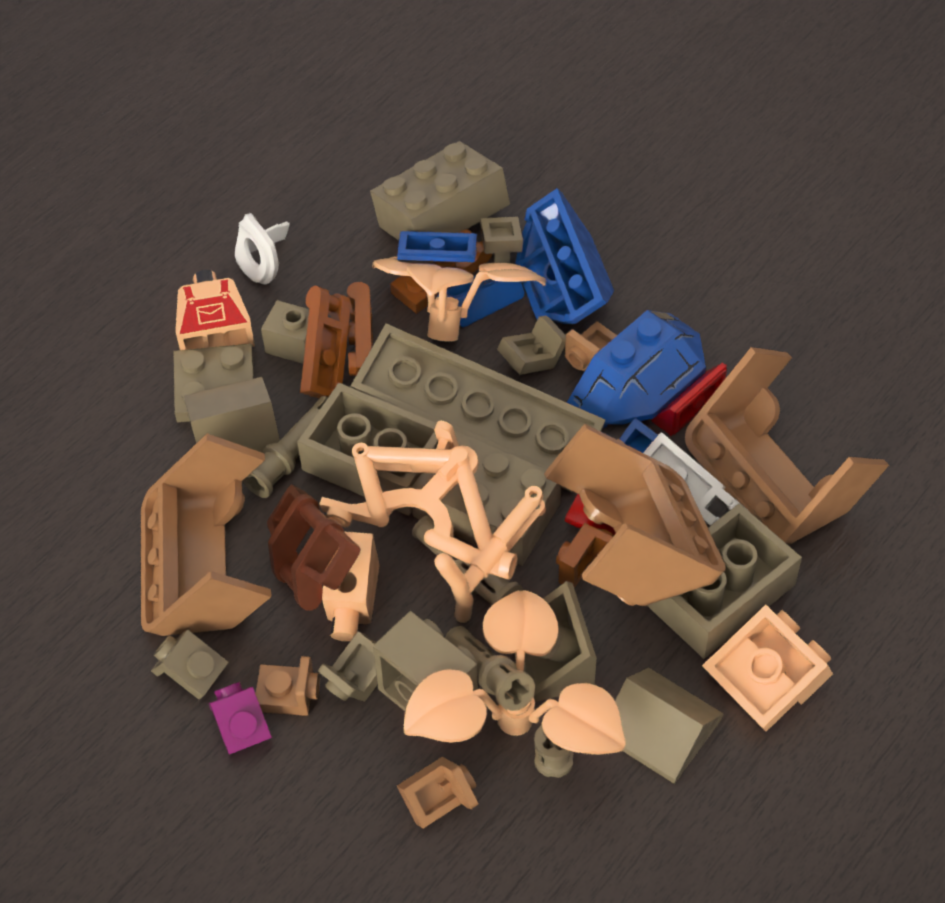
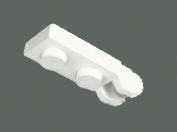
M662 432L643 452L671 467L685 480L703 519L709 525H712L720 518L707 510L717 497L727 505L729 510L739 504L734 497L724 490L725 486Z

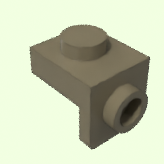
M547 315L540 316L531 333L503 337L497 350L519 375L554 369L565 347L566 335Z
M186 630L176 638L169 635L162 642L153 655L158 659V662L151 672L157 677L162 673H166L197 699H200L210 689L228 664V661L192 632Z
M358 631L333 666L323 663L319 668L318 672L328 679L325 687L344 701L352 697L365 702L378 685L373 645L376 642L366 634Z

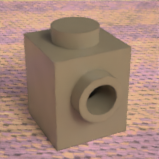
M277 300L261 328L265 353L303 364L309 309Z

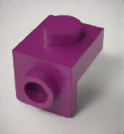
M240 682L214 691L217 699L208 704L214 714L228 754L272 738L253 687L242 689Z

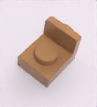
M301 656L300 667L260 665L255 694L262 713L308 716L311 699L317 700L319 696L320 673L313 672L311 657Z

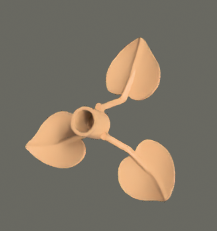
M396 256L374 260L372 264L373 269L378 268L394 275L411 276L427 292V312H430L427 336L439 341L458 340L460 319L467 318L468 308L481 282L484 280L492 279L503 282L538 281L542 285H546L544 277L523 266L511 263L479 265L480 272L477 273L475 279L471 273L465 270L448 267L441 268L432 261L397 260ZM473 282L461 307L458 306V299L447 297L448 287ZM439 292V297L435 298L434 294Z
M515 591L500 599L489 608L483 621V634L486 642L495 651L502 654L517 653L516 668L517 670L524 671L525 653L532 656H545L551 652L558 638V622L552 608L543 598L530 591ZM451 669L441 670L429 675L417 686L408 702L404 718L405 735L422 736L441 742H460L468 740L480 732L486 720V706L492 712V718L498 721L501 730L514 736L522 735L529 731L532 724L538 723L540 716L547 712L542 720V729L547 738L561 748L586 754H610L621 752L625 748V737L618 706L607 691L589 683H577L564 688L560 694L559 702L554 699H548L537 709H534L535 700L533 697L524 708L510 711L504 709L500 704L497 706L485 690L477 689L473 691L472 680L465 672Z

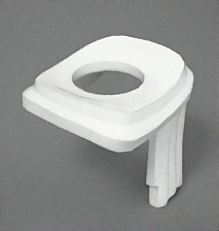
M251 213L245 214L243 220L239 222L235 259L241 270L252 281L267 285L276 277L279 262L274 243L286 238L290 225L288 222L276 224L264 230L257 222L256 217ZM259 250L260 264L255 262L250 253Z

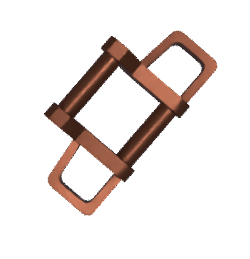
M292 484L287 488L268 519L267 526L271 533L268 547L272 573L280 582L288 584L294 592L296 602L304 610L316 609L322 601V585L332 590L338 589L358 558L361 548L344 533L343 527L338 522L328 519L319 510L318 502L311 495H308L305 491ZM310 527H312L314 532L298 556L296 549Z

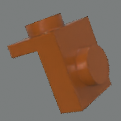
M584 523L573 541H566L556 557V564L559 565L558 583L563 584L568 581L573 583L575 588L582 578L581 574L614 535L605 529H596Z

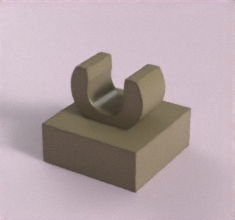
M518 217L481 218L480 231L484 253H494V263H509L510 252H522L523 238Z

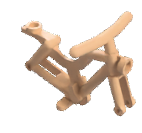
M445 421L437 422L434 429L438 440L436 449L367 446L365 443L355 444L352 448V454L366 502L348 504L322 497L319 504L322 511L327 513L326 517L328 519L335 520L342 527H349L352 520L384 527L388 524L389 516L393 510L402 507H417L427 512L434 521V529H429L425 532L424 540L428 545L444 552L436 556L435 566L450 585L455 597L454 615L456 620L460 623L469 621L474 601L472 591L484 577L487 578L489 574L509 580L512 578L516 569L517 554L511 553L510 550L533 522L546 511L541 489L537 486L527 488L525 496L492 534L474 476L479 466L478 456L472 448L464 445L459 446L454 428L450 423ZM377 471L431 473L435 475L422 489L403 488L382 492ZM458 483L478 549L453 537L454 529L448 510L441 502L444 496ZM532 494H537L534 498L530 497ZM451 556L470 564V568L465 574L462 573Z

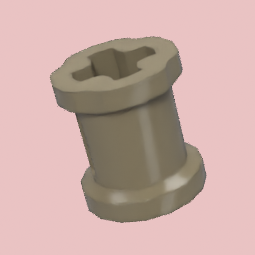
M541 725L536 730L534 736L536 749L535 767L546 777L560 778L568 774L572 769L574 752L561 748L549 740Z

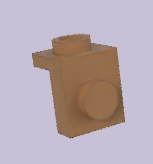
M598 321L581 335L571 330L566 334L565 358L574 368L585 372L594 355L617 335Z
M444 757L439 758L397 785L416 825L422 829L460 804L469 809L478 805V801L472 791L476 788V783L469 770L463 764L458 766Z

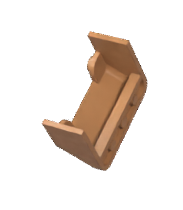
M751 347L690 422L685 433V443L700 465L725 486L724 490L789 545L848 513L888 468L889 464L884 459L848 457L834 475L825 476L813 487L767 434L777 422L780 414L779 402L768 387L792 357L787 352Z
M584 423L545 471L546 479L580 495L584 505L583 511L590 520L600 525L606 523L614 528L616 534L581 575L584 581L617 595L626 604L646 606L711 585L726 570L725 563L687 483L674 469Z
M207 433L147 491L141 507V625L144 631L167 636L182 634L186 630L197 633L233 629L271 598V589L226 576L225 524L241 512L245 501L244 494L242 493V481L265 461L264 453Z

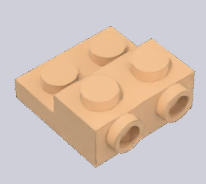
M767 605L759 610L702 665L765 731H768L797 702L802 705L833 675L827 665L831 660L827 652L814 640L807 645L796 634L800 630L796 622L783 610L776 615Z

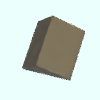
M262 377L184 396L196 443L208 433L262 453L268 444L280 441L272 403Z
M568 581L543 598L552 608L558 622V638L555 646L545 656H532L525 653L524 672L534 680L535 694L533 697L535 702L559 697L563 689L572 684L589 683L595 685L597 658L573 583Z
M650 668L626 678L615 700L625 737L623 752L674 784L724 715V713Z

